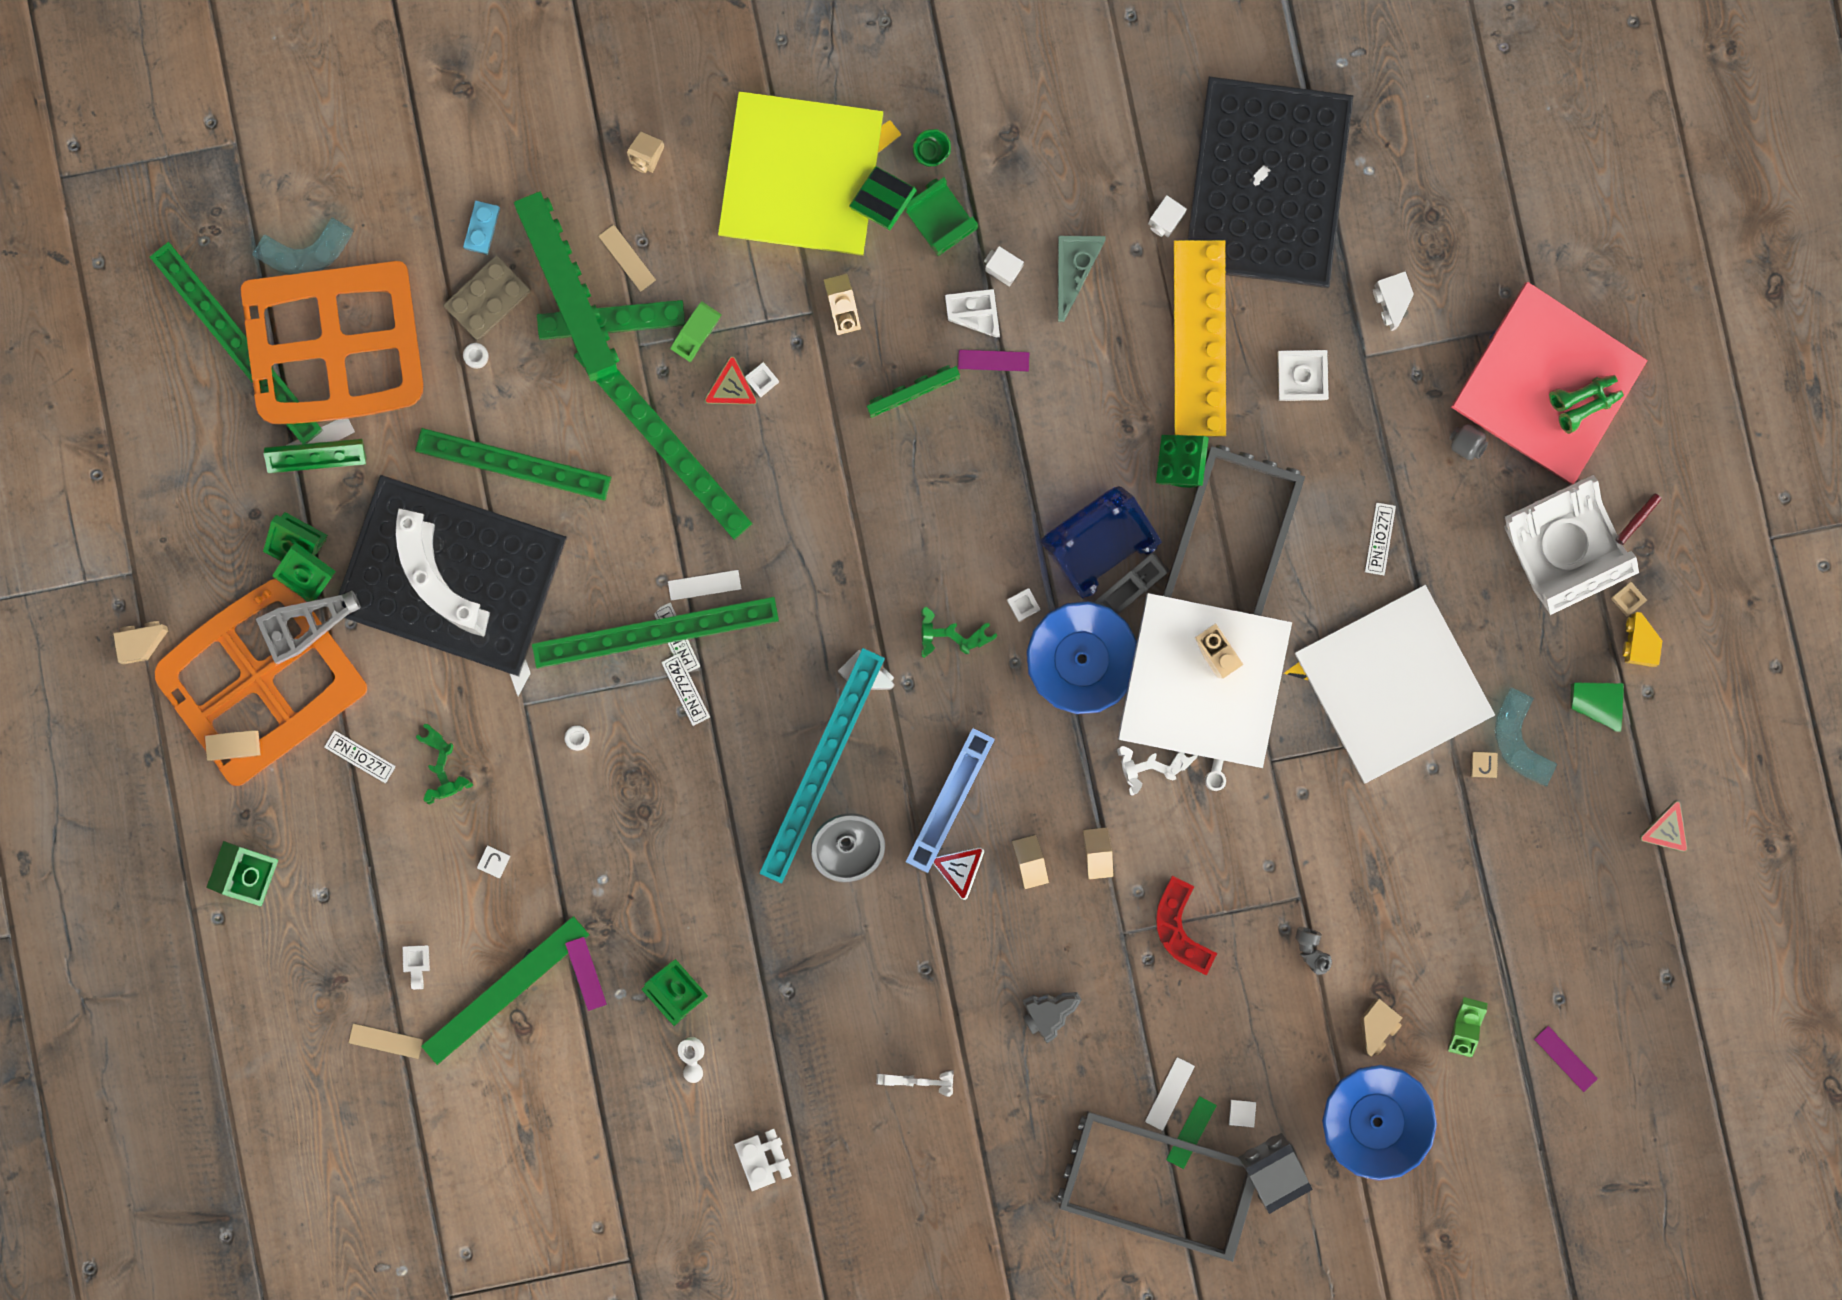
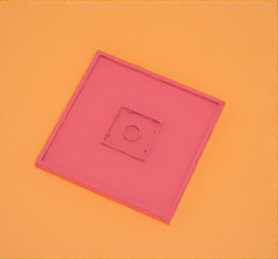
M1525 282L1451 408L1568 484L1573 485L1648 360L1534 285ZM1616 375L1618 382L1603 388L1604 394L1607 396L1610 393L1622 390L1624 396L1614 403L1610 409L1599 410L1583 419L1575 432L1571 434L1564 432L1559 423V415L1593 401L1594 396H1590L1571 408L1560 412L1555 410L1550 403V392L1556 389L1572 392L1590 384L1596 377L1602 378Z

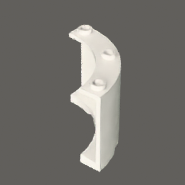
M398 509L396 521L397 549L404 572L415 591L431 608L461 629L484 637L490 612L479 609L480 604L468 601L455 594L445 583L438 571L433 551L435 525L424 522V514Z

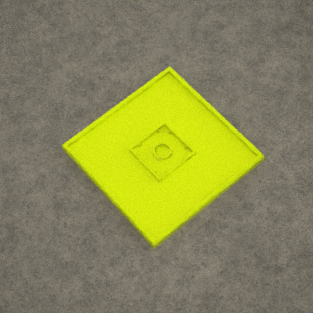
M739 92L718 235L863 256L869 219L852 210L849 205L876 166L883 111Z

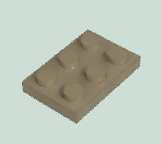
M496 255L443 306L478 342L531 291Z

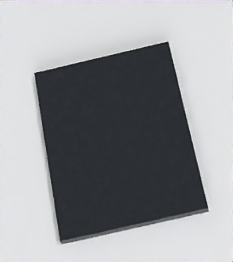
M1209 76L1187 241H1225V275L1329 288L1354 95ZM1265 165L1271 171L1268 172V176L1263 181L1259 182L1258 186H1255L1253 184L1255 181L1254 175Z
M380 475L338 594L339 596L353 591L361 608L344 618L519 677L567 537ZM398 509L424 514L423 521L435 525L433 551L438 571L445 583L455 594L468 601L480 604L479 609L490 612L484 637L470 633L451 623L431 608L415 591L404 572L397 549L396 521ZM343 601V602H342V606H343L344 608H346L347 606H346L345 602Z

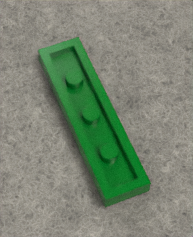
M950 365L944 366L936 371L937 375L930 378L927 375L916 379L914 381L915 384L908 388L903 385L892 390V395L883 398V395L871 399L869 401L870 405L867 406L870 418L960 379L957 366L950 368Z
M363 439L265 447L263 453L268 473L366 464Z

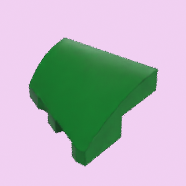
M1572 683L1571 709L1590 717V719L1597 723L1604 724L1615 732H1621L1624 683Z

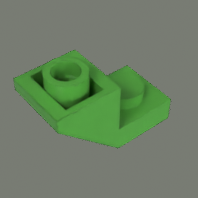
M701 301L670 349L691 362L705 339L713 331L722 314Z
M1463 997L1456 1014L1448 1052L1473 1057L1479 1042L1480 1026L1487 1012L1488 1003Z

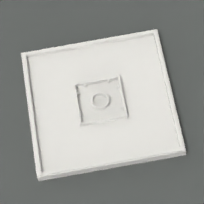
M1426 585L1295 653L1364 784L1495 716Z
M1147 593L1118 739L1263 768L1292 622ZM1215 623L1244 664L1224 679L1218 678L1195 640L1196 636Z

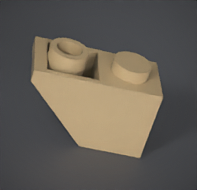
M640 132L627 151L630 163L633 164L632 168L642 173H646V171L653 173L664 149L663 141Z
M844 274L824 279L837 335L860 330V322L848 275Z
M159 621L145 623V628L135 629V626L120 628V632L113 633L118 663L129 664L148 660L167 634L168 627L163 624L160 625Z
M1216 623L1195 637L1203 657L1218 678L1224 679L1244 665Z
M1377 998L1361 1016L1364 1053L1371 1057L1373 1054L1378 1055L1386 1046L1384 1040L1388 1035L1394 1036L1402 1026L1399 1023L1402 1017Z

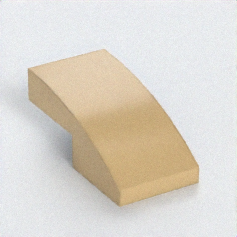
M258 731L205 736L207 761L260 755Z

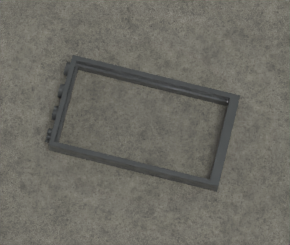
M1211 446L1205 463L1203 486L1197 487L1163 596L1169 598L1172 596L1215 458H1219L1294 483L1253 615L1261 616L1305 476L1300 475L1301 471L1287 467L1286 470L1278 468L1277 463L1269 460H1263V463L1253 460L1254 456L1244 452H1240L1239 455L1231 453V449L1226 446Z
M1087 1111L1086 1116H1081L1078 1130H1081L1079 1140L1074 1139L1070 1153L1074 1155L1072 1164L1067 1163L1063 1178L1067 1179L1065 1188L1060 1187L1056 1202L1060 1203V1209L1228 1261H1234L1255 1189L1247 1171L1224 1249L1072 1204L1069 1201L1093 1121L1244 1167L1238 1157Z

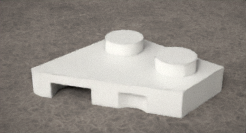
M994 289L945 295L948 321L993 337H1000Z

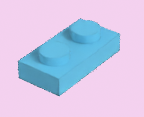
M475 201L463 246L464 249L488 255L500 211L499 206Z

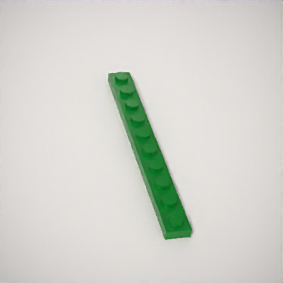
M167 242L150 256L151 260L253 383L247 336L175 248ZM271 367L276 400L284 403L300 402ZM259 380L260 392L268 393V380ZM317 422L286 424L302 444H307L323 431Z
M577 352L574 355V357L584 368L581 358ZM619 370L595 380L733 540L737 539L753 525Z
M775 597L534 643L532 648L536 668L539 669L779 622Z

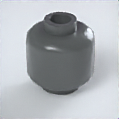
M1465 424L1461 428L1456 427L1450 436V440H1452L1451 449L1467 460L1479 459L1488 446L1486 434L1470 424Z

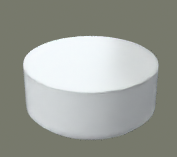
M1264 165L1253 176L1255 177L1253 184L1258 186L1259 182L1263 181L1271 170Z
M472 343L464 349L463 358L469 367L478 369L483 367L488 361V352L483 345Z
M572 726L565 733V743L572 750H583L590 742L589 732L582 726Z

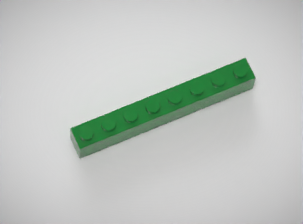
M541 191L513 202L590 381H595L618 371L616 363L620 360L615 349H609L606 341L610 340L605 326L600 328L597 319L601 317L596 305L591 306L587 299L591 297L590 291L586 283H580L578 276L582 275L577 262L572 263L569 255L572 254V250L568 241H562L559 233H562L563 230L558 218L553 220L550 214L554 209L549 198H543Z

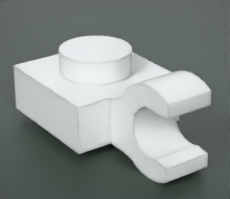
M429 946L403 947V972H411V989H424L422 971H430Z

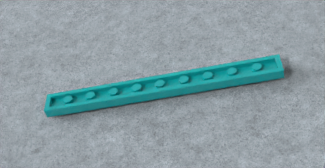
M862 648L759 874L782 884L885 660L884 657Z

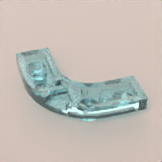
M332 217L319 239L305 249L286 247L264 234L252 256L275 270L289 275L321 271L338 258L354 230Z
M1511 687L1496 719L1495 738L1503 759L1513 770L1546 787L1556 769L1557 763L1534 753L1525 744L1521 728L1534 698Z

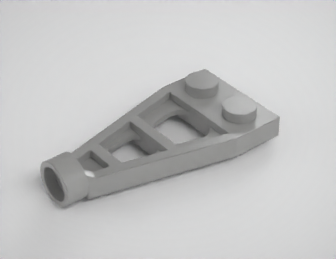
M350 591L339 596L277 608L257 618L256 621L274 662L280 664L302 653L345 616L360 609L361 606L355 593ZM343 601L345 602V604H346V606H347L346 608H344V607L342 606V602H343ZM322 607H329L332 614L331 618L321 625H317L312 612ZM304 616L310 625L309 630L299 639H294L288 628L287 621L293 617Z

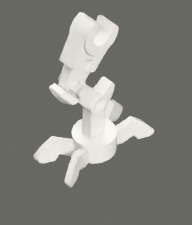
M1124 746L1117 749L1118 755L1122 756L1121 763L1125 778L1131 786L1129 788L1130 795L1137 794L1143 784L1137 779V773L1154 769L1163 773L1167 779L1175 780L1176 776L1174 775L1181 770L1184 771L1198 756L1192 754L1189 758L1185 756L1184 752L1178 751L1171 765L1167 766L1155 761L1157 754L1154 753L1149 756L1146 762L1135 765L1131 759L1132 750Z
M954 1071L941 1073L939 1077L941 1080L916 1079L914 1075L904 1076L903 1078V1076L877 1074L876 1084L942 1086L939 1088V1093L951 1096L953 1094Z

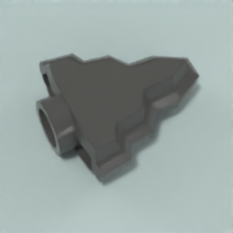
M1078 992L1062 993L1057 997L1047 994L1038 998L1033 995L1022 1000L1028 1012L1023 1018L1032 1034L1039 1032L1044 1041L1049 1043L1057 1037V1030L1065 1025L1066 1016L1076 1010L1082 999Z

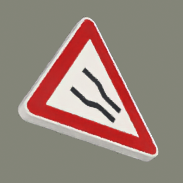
M976 848L936 857L933 862L963 900L968 898L984 854V849Z

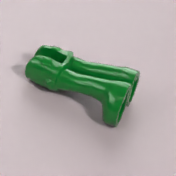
M1616 375L1602 378L1596 377L1590 384L1572 392L1562 389L1550 392V403L1555 410L1560 412L1571 408L1590 396H1594L1593 401L1559 415V423L1564 432L1567 434L1575 432L1583 419L1599 410L1610 409L1614 403L1624 396L1622 390L1610 393L1607 396L1604 394L1603 388L1618 382Z

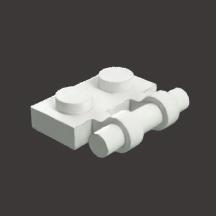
M774 1129L765 1132L768 1140L766 1143L761 1144L759 1136L756 1135L734 1144L752 1191L775 1183L776 1181L773 1176L775 1171L779 1170L782 1179L792 1176L789 1170L791 1165L788 1158L785 1159L780 1146L782 1141L780 1137L777 1138ZM770 1149L776 1163L769 1165L764 1152Z

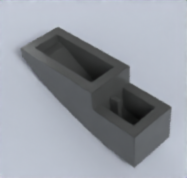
M1154 552L1094 603L1111 608L1115 613L1119 614L1170 572V570Z

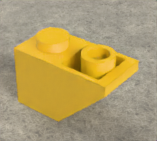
M1633 613L1626 622V632H1629L1628 642H1624L1622 656H1625V663L1656 667L1660 662L1662 640L1642 613Z

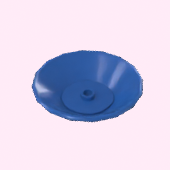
M1089 601L1066 603L1047 613L1033 630L1026 651L1028 674L1038 693L1054 707L1075 714L1101 712L1118 703L1127 693L1137 640L1128 623L1111 608ZM1084 655L1086 662L1083 664L1079 663L1077 657Z
M1384 1065L1359 1068L1341 1079L1327 1098L1322 1119L1326 1144L1338 1163L1356 1176L1378 1181L1401 1177L1419 1166L1433 1146L1437 1127L1434 1104L1423 1085L1404 1070ZM1379 1117L1381 1124L1376 1127L1373 1124V1120Z

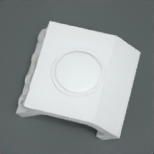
M1594 475L1582 479L1505 517L1506 525L1504 528L1534 592L1550 615L1639 573L1634 553L1632 551L1627 552L1623 545L1618 544L1615 540L1618 535L1603 506L1598 480Z

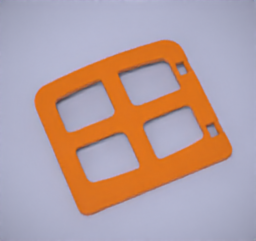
M392 261L252 279L242 284L241 297L255 404L258 414L264 421L271 424H296L348 419L409 407L420 400L424 384L408 269L403 262ZM360 292L389 293L392 297L395 327L392 330L354 335L343 334L340 329L337 295ZM317 298L322 335L318 339L270 345L268 343L264 312L268 307L302 299ZM258 306L259 319H251L249 307ZM396 348L399 351L403 378L401 386L382 392L355 397L350 396L345 367V358L349 354ZM321 358L326 362L330 398L328 400L284 403L276 400L272 365ZM267 379L269 392L261 393L259 380Z
M277 579L268 581L215 615L159 661L155 669V680L158 687L174 706L177 713L205 751V736L218 734L213 727V721L251 693L258 694L276 718L279 726L259 739L260 755L230 758L231 761L225 765L221 760H214V763L226 780L233 786L245 784L362 698L367 692L366 682L328 631L302 653L280 664L274 662L272 655L262 661L254 658L236 633V626L275 602H281L285 607L306 603L305 599ZM313 611L312 615L316 624L321 625L322 622ZM304 616L293 617L301 628V633L294 639H299L309 630L310 625ZM218 641L240 669L241 675L235 682L205 704L199 706L180 682L179 673L211 644ZM315 648L333 671L335 679L299 712H294L274 685L273 678L303 654ZM177 688L186 698L180 704L172 695V692Z

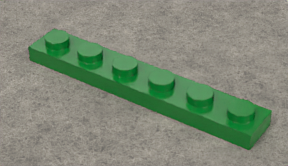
M683 300L597 308L601 317L597 319L600 328L605 326L608 333L678 327L686 324ZM561 312L537 314L539 340L571 337Z

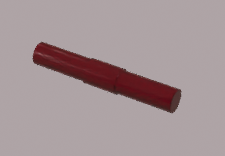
M1654 493L1617 536L1615 540L1618 544L1624 545L1659 504L1662 498L1658 494Z

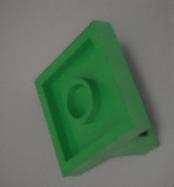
M284 512L281 517L275 515L272 519L263 552L282 562L296 542L315 556L326 542L328 535Z
M676 959L650 978L641 989L673 1026L678 1024L708 997Z

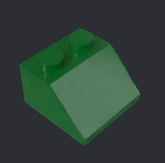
M223 841L206 888L262 907L278 859Z

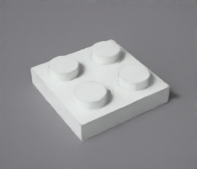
M1327 350L1277 352L1278 401L1328 400Z

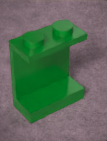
M945 177L940 180L935 178L925 186L926 190L918 194L915 192L904 209L937 256H940L978 229L976 220L973 216L969 217L948 188Z

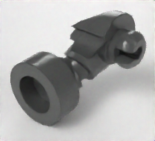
M1298 927L1295 938L1299 942L1300 952L1302 951L1300 955L1310 966L1311 971L1318 975L1325 974L1331 968V956L1313 948L1319 945L1322 934L1310 928Z

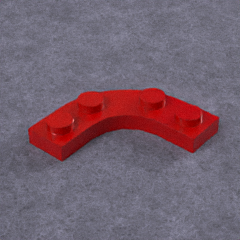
M1171 876L1157 907L1156 928L1158 936L1164 948L1174 959L1207 976L1218 953L1189 938L1183 929L1181 919L1185 905L1195 886Z

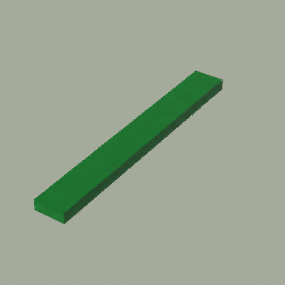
M421 428L415 449L416 453L606 501L612 479L611 476Z
M573 916L421 1047L436 1065H439L569 954L565 943L582 937L586 939L590 934Z

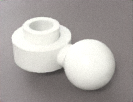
M688 1037L679 1044L678 1054L687 1063L683 1070L684 1078L688 1082L696 1083L703 1076V1069L697 1064V1061L704 1055V1046L699 1039Z

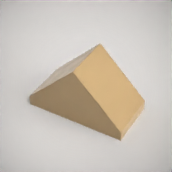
M1108 827L1083 830L1088 879L1113 877L1112 848Z
M1036 835L1012 841L1024 888L1027 889L1049 883L1044 858Z

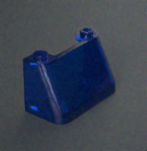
M1117 486L1108 490L1051 530L1042 538L1041 543L1078 596L1083 599L1097 591L1099 585L1097 578L1134 552L1146 555L1154 552L1162 541L1135 497L1123 487Z

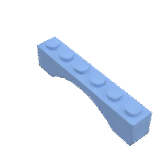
M972 728L906 863L926 873L929 872L995 740L994 738Z

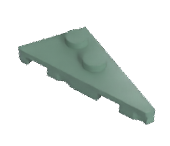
M1058 236V322L1065 321L1105 243L1106 236Z

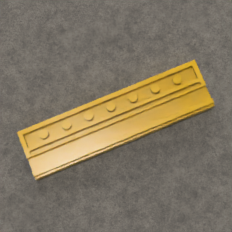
M1174 240V435L1225 437V241Z

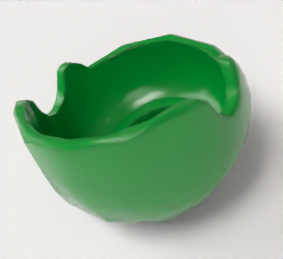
M938 129L923 131L912 144L914 157L918 163L926 167L942 164L951 153V141L946 133Z

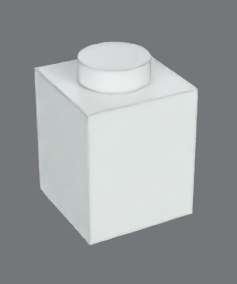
M1166 196L1149 220L1150 229L1161 237L1163 235L1169 237L1185 215L1187 209L1169 196Z
M1000 246L996 252L991 250L984 261L987 264L985 271L1009 287L1024 263Z

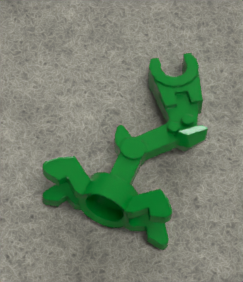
M924 607L921 610V616L925 617L921 627L922 645L924 647L921 652L922 658L928 656L935 649L932 644L933 637L951 638L959 645L960 651L965 654H970V649L980 648L997 637L996 633L991 637H987L984 634V630L990 626L989 623L982 625L968 639L963 638L954 631L957 623L951 624L947 628L933 629L931 621L935 614L928 607Z
M424 724L423 727L429 731V735L425 738L417 735L416 738L421 743L439 750L436 766L428 765L433 773L437 774L441 786L437 790L428 789L423 799L424 802L431 805L435 802V799L440 800L461 791L463 787L467 789L473 787V783L461 776L455 782H449L444 767L448 755L453 751L454 745L453 743L448 745L441 734L430 725Z

